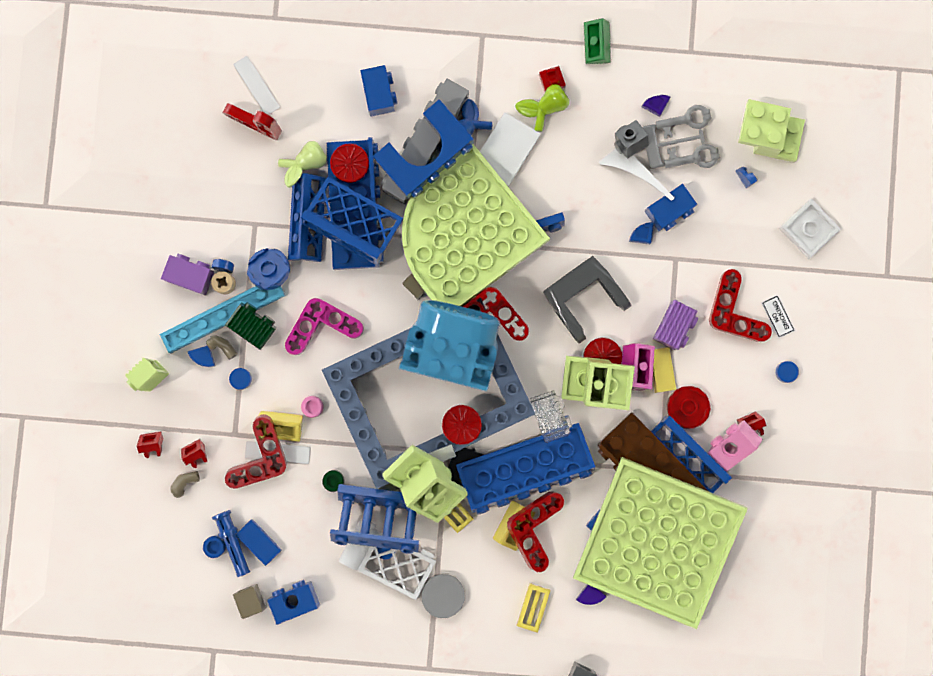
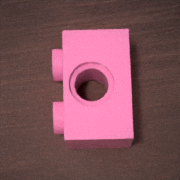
M745 421L738 425L736 423L732 424L726 430L727 434L723 437L718 435L710 443L712 447L708 454L726 472L757 450L762 441V438Z

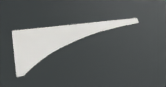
M615 148L598 162L600 165L612 166L628 171L650 183L671 201L674 199L669 191L634 155L627 159L623 153L620 154Z

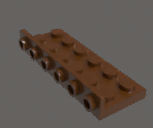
M632 411L597 444L600 448L597 452L606 461L610 459L615 464L613 466L615 471L621 457L708 491Z

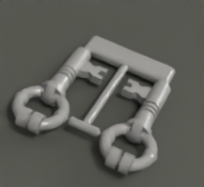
M694 105L687 110L684 116L656 121V124L643 126L642 128L646 131L649 138V146L646 147L650 168L664 167V165L665 168H671L695 163L703 168H710L715 165L720 158L718 148L710 144H704L705 139L701 129L712 119L710 109L702 105ZM701 110L703 122L693 123L691 113ZM686 124L692 128L700 129L699 135L657 143L656 127L657 130L662 129L665 132L664 139H667V136L673 137L672 132H670L672 126ZM700 139L701 143H703L696 148L692 155L678 158L675 155V147H672L671 151L670 148H667V153L670 155L669 159L664 160V163L661 161L658 147ZM709 149L712 161L704 163L701 161L699 153L702 150Z

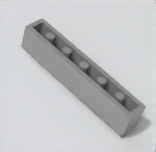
M446 78L445 82H440L436 88L435 94L437 95L433 101L430 100L424 112L440 99L454 117L457 118L463 104L469 97V90ZM423 117V119L419 118L413 128L415 130L411 138L408 137L404 142V151L401 154L405 161L416 166L428 165L442 143L441 137ZM386 173L381 182L383 192L406 204L408 198Z

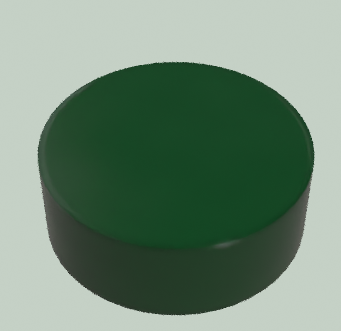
M337 470L328 471L322 479L324 488L330 492L338 491L339 484L344 485L345 483L343 474Z

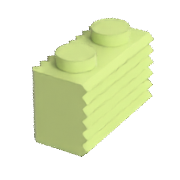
M142 358L139 364H135V367H132V370L126 373L127 384L135 391L151 392L169 373L157 360Z

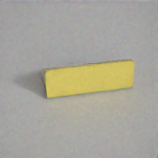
M669 347L655 349L653 386L655 393L676 390Z
M260 411L259 415L265 414L271 417L280 440L300 442L302 415ZM263 420L258 425L264 431V435L260 436L261 438L267 435L266 426L268 423H263Z
M511 501L493 539L499 544L516 551L518 547L508 531L507 521L525 506ZM534 511L531 512V517H532V518L534 517V515H535V513H536V512H534ZM516 521L517 526L514 527V528H516V529L519 530V529H520V526H519V525H520L522 522Z

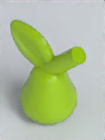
M555 84L546 89L539 102L525 99L517 102L515 108L523 116L537 117L534 130L542 132L545 115L565 110L569 106L570 100L560 85Z

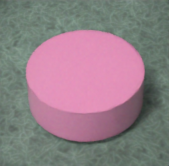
M309 396L301 404V410L307 417L315 418L323 412L324 405L318 397Z

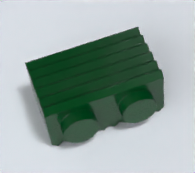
M241 302L225 326L261 350L277 328L274 325L275 321L267 315L260 316L256 313L258 309L252 304Z

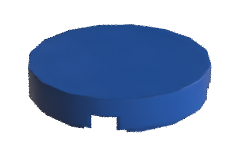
M261 249L248 262L247 275L252 284L259 289H276L288 279L290 263L287 257L278 249Z

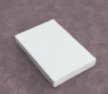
M504 112L480 150V153L509 187L541 134Z

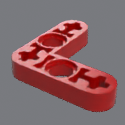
M227 103L222 112L227 117L271 139L278 140L282 132L276 120L262 111H257L253 115Z
M735 269L725 271L720 277L709 317L710 326L715 330L756 342L768 340L772 335V330L767 323L733 313L742 277ZM731 274L736 279V282L730 285V289H734V292L722 289L723 287H728L729 280L726 277ZM722 294L730 296L731 302L728 306L720 303V296ZM717 307L728 310V313L723 312L722 319L725 320V323H721L719 326L717 321L714 320L715 317H719L721 310H716ZM742 320L745 323L746 329L743 332H738L735 329L736 321ZM751 323L753 324V329H760L761 327H763V331L766 332V335L759 337V333L753 331L750 332V335H748L751 329Z
M495 287L485 288L463 306L469 308V306L475 304L480 307L481 312H491L514 340L522 341L529 334L527 324ZM488 291L490 293L496 292V301H488L485 304L488 308L484 310L482 304L477 299L481 297V300L484 301L487 298L486 293ZM505 307L509 308L511 317L507 320H502L499 317V311ZM515 317L518 318V320L514 321L517 326H524L522 330L524 334L522 336L513 334L515 329L512 325L509 328L506 327V324L512 322Z
M262 414L257 416L252 425L263 458L230 468L225 475V483L228 487L233 489L244 487L279 476L285 472L286 458L274 423L268 415ZM261 420H263V423H268L266 426L267 435L262 438L260 436L264 435L263 428L258 427ZM272 440L275 442L276 448L267 450L264 447V442ZM275 454L277 463H282L280 469L272 467L274 462L272 456ZM257 466L261 468L262 474L260 476H253L250 473V468ZM243 470H246L245 473L247 480L245 479V475L239 477L238 482H235L234 479L230 480L232 473H235L236 476L243 475Z
M554 491L543 494L512 515L507 521L508 531L526 564L536 572L545 571L549 565V559L533 528L560 511L564 505L563 496ZM552 497H553V498H556V500L554 501V503H555L554 506H553V505H548V504H550V503L552 502V500H551ZM538 507L540 515L537 519H533L531 512L534 508ZM516 521L522 522V523L519 525V526H520V529H519V530L516 529V528H514V527L517 526ZM527 538H531L533 541L529 549H525L523 546L524 540ZM534 553L536 557L541 559L539 566L535 565L536 559L531 554Z

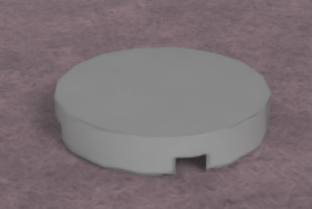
M438 574L431 577L425 583L422 590L424 608L437 618H449L456 615L465 601L461 582L449 574Z

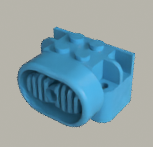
M425 300L420 305L417 321L409 331L399 369L488 391L498 350L496 337L500 322L496 317L481 311L441 301Z

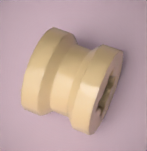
M218 272L212 277L211 285L215 291L225 295L235 290L236 281L229 273Z

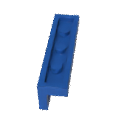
M303 173L298 182L292 186L288 260L321 262L323 235L316 232L312 236L309 232V227L302 224L301 216L305 210L307 211L310 203L318 193V191L314 193L312 190L311 181L319 182V191L326 177ZM325 203L317 205L316 214H324ZM310 244L315 248L314 256L307 255V248Z
M665 416L651 430L710 493H714L722 484H727L732 479L670 416ZM663 425L670 431V440H661L656 435ZM673 443H682L685 446V456H677L673 452ZM688 450H689L694 456H688ZM689 458H697L700 461V471H692L689 468ZM704 474H713L718 481L709 488L704 483Z

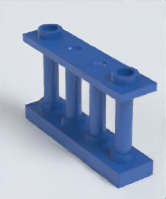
M339 484L337 491L338 501L343 502L339 529H330L331 541L338 545H347L349 543L395 549L405 554L418 552L419 540H413L417 513L406 507L402 492ZM354 503L365 505L360 533L347 531L351 506ZM376 505L387 508L382 536L369 534L373 507ZM398 508L408 511L404 538L391 537L395 510Z

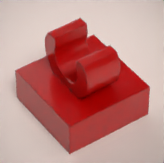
M559 66L539 72L544 92L549 86L555 84L560 85L562 89L565 88L566 84Z
M754 412L737 419L738 424L745 421L754 431L757 430L761 436L764 435L763 427L767 425L765 419L759 413Z
M162 432L141 434L136 446L138 453H144V456L149 458L150 452L156 451L157 456H160L163 442Z
M201 439L181 449V458L186 466L191 463L193 468H197L196 460L199 458L204 463L207 462L205 446Z

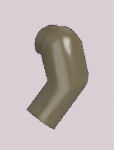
M213 335L206 341L207 346L211 350L216 349L218 346L229 360L238 354L227 339Z
M198 471L177 476L170 488L174 497H182L187 484L200 481Z

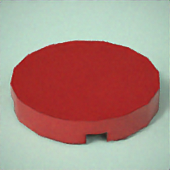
M693 386L680 387L674 390L668 398L667 414L682 428L692 429L699 427L709 417L711 411L709 400L700 388Z

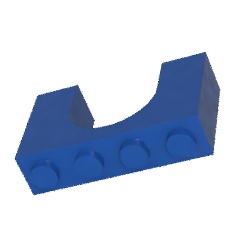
M440 99L423 112L426 121L442 139L441 152L432 163L424 166L412 165L403 159L390 142L373 155L375 161L408 199L410 197L415 198L424 190L423 186L428 182L430 184L435 182L440 177L439 173L444 168L450 169L457 162L455 159L459 155H466L473 148V137Z

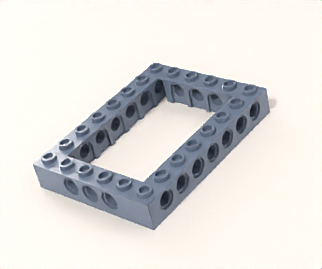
M480 297L479 299H477V301L480 302L484 310H486ZM478 305L469 306V309L480 311ZM411 328L322 369L376 489L389 484L388 481L384 480L383 473L403 453L387 460L384 447L382 448L375 433L376 430L372 427L366 414L367 410L362 406L357 395L358 391L351 380L363 377L365 373L376 368H382L385 364L395 359L403 358L405 343ZM498 333L496 337L498 350L492 376L495 378L506 404L480 416L482 423L481 432L469 444H455L448 440L443 433L416 447L429 454L452 444L454 452H457L535 415V411Z

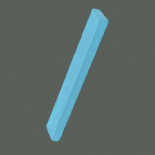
M255 286L161 333L160 336L168 353L171 354L225 327L226 322L241 302L244 304L248 302L259 310L286 295L281 286L272 290H263Z

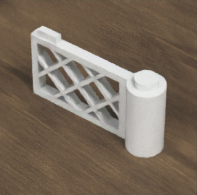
M361 521L358 522L353 532H361ZM371 522L369 534L382 536L383 533L375 529L376 524ZM347 543L339 558V562L343 565L357 570L414 600L420 594L436 560L433 559L434 554L422 549L421 552L412 553L417 556L416 558L412 559L411 554H409L410 560L397 563L394 552L399 550L391 549L378 554L376 547ZM373 550H375L376 555L371 556ZM392 553L395 564L383 568L380 556ZM377 558L380 566L379 570L371 572L364 568L368 560ZM423 559L429 562L425 571L416 572L415 561ZM411 563L415 574L402 578L399 566ZM397 568L400 579L392 582L387 580L384 571ZM416 577L418 586L413 593L405 588L403 581Z

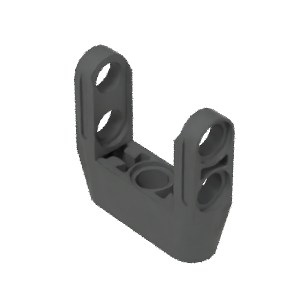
M594 256L588 258L543 291L554 312L579 344L586 339V336L584 335L583 328L565 305V302L594 281L598 280L614 304L623 311L631 307L630 301L621 288Z

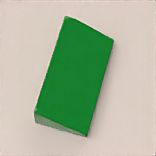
M604 18L584 22L585 64L611 63L609 22Z

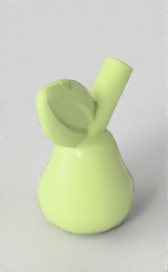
M309 141L304 145L295 160L279 159V167L289 168L284 178L285 185L288 188L295 185L302 175V170L323 167L327 162V156L318 142Z

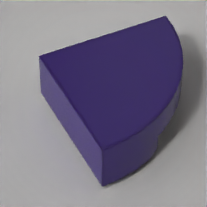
M663 94L648 98L641 107L660 117L671 97Z
M587 584L576 600L582 604L594 605L603 601L607 596L599 589Z

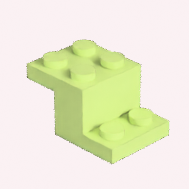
M748 99L738 143L754 146V154L796 162L805 120L791 117V108Z
M566 355L561 399L583 401L585 406L629 410L635 367L633 365L614 364L606 359Z
M411 445L383 473L384 480L401 489L406 507L437 523L468 495L464 487L450 480L442 461L414 445Z

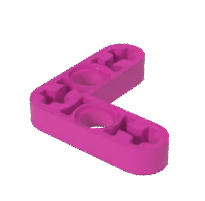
M313 298L308 301L285 342V348L292 355L302 354L320 322L353 339L363 334L364 326L359 320L319 298ZM319 302V307L322 310L321 312H315L313 317L317 318V320L314 322L311 318L305 317L306 313L311 315L313 312L311 305H316ZM334 312L341 315V321L338 324H331L329 321V316ZM346 317L349 318L347 323L350 325L358 324V333L350 334L351 330L344 326L343 330L340 329ZM303 321H309L312 324L311 330L307 333H303L300 330V324ZM297 331L300 335L307 338L305 341L301 338L298 342L301 346L300 349L292 351L290 343L297 341L298 336L295 335Z

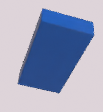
M253 519L236 534L265 566L282 551Z

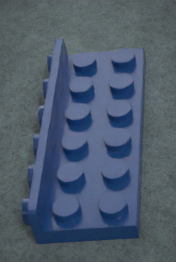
M368 137V140L326 142L328 177L377 203V198H381L380 185H376V177L380 175L379 164H375L373 155L378 152V143H374L372 137ZM356 144L366 152L369 158V168L365 176L359 181L352 183L343 182L333 174L330 167V159L333 152L339 146ZM329 185V198L338 196V189ZM354 197L343 199L346 208L358 206L357 200ZM341 199L329 202L331 212L343 209ZM372 207L362 209L365 219L377 216L375 209ZM360 210L347 213L350 223L362 220ZM345 214L332 216L333 222L336 225L347 224ZM378 220L366 223L369 233L381 230V228H378ZM364 224L351 227L353 234L356 236L366 234ZM383 235L370 237L371 243L379 248V241L383 240ZM331 240L333 270L380 268V262H384V253L379 264L376 265Z
M579 423L456 465L462 485L468 493L467 499L472 513L477 512V515L490 511L489 507L495 505L498 508L510 504L509 500L518 498V500L526 499L531 496L530 493L539 491V493L549 491L552 485L558 483L560 486L567 485L575 477L579 476L580 479L587 478L592 475L596 468Z

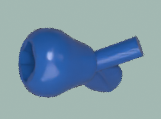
M467 99L462 106L463 119L459 120L460 124L470 135L473 134L474 129L492 130L491 121H478V107L472 99Z

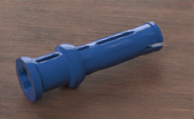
M227 510L212 516V520H215L220 532L218 536L225 542L237 574L236 576L241 577L248 574L250 570L236 536L238 529L234 527L231 520V511Z

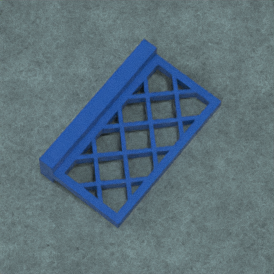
M327 177L307 211L303 212L301 221L303 225L378 265L384 251L402 223L403 217ZM329 185L338 189V196L326 197L325 191ZM354 197L357 200L358 206L346 208L343 199ZM341 199L343 209L331 212L328 202ZM326 203L327 214L318 215L313 212L317 205ZM372 207L375 209L377 216L365 219L362 209ZM360 210L362 220L350 223L347 213ZM345 214L347 224L336 225L333 222L332 216ZM390 217L396 220L393 227L383 228L381 219ZM378 220L381 230L369 233L366 223ZM364 224L366 234L360 236L353 234L352 226ZM382 234L384 242L378 248L371 243L370 237Z

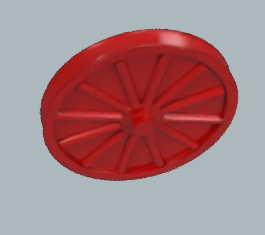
M344 144L333 152L330 159V167L333 174L339 180L352 183L359 181L365 176L369 168V158L360 146Z
M609 338L594 339L584 350L583 357L606 359L614 364L622 363L620 347Z
M454 406L443 417V433L448 440L455 444H469L481 432V418L477 411L470 406Z

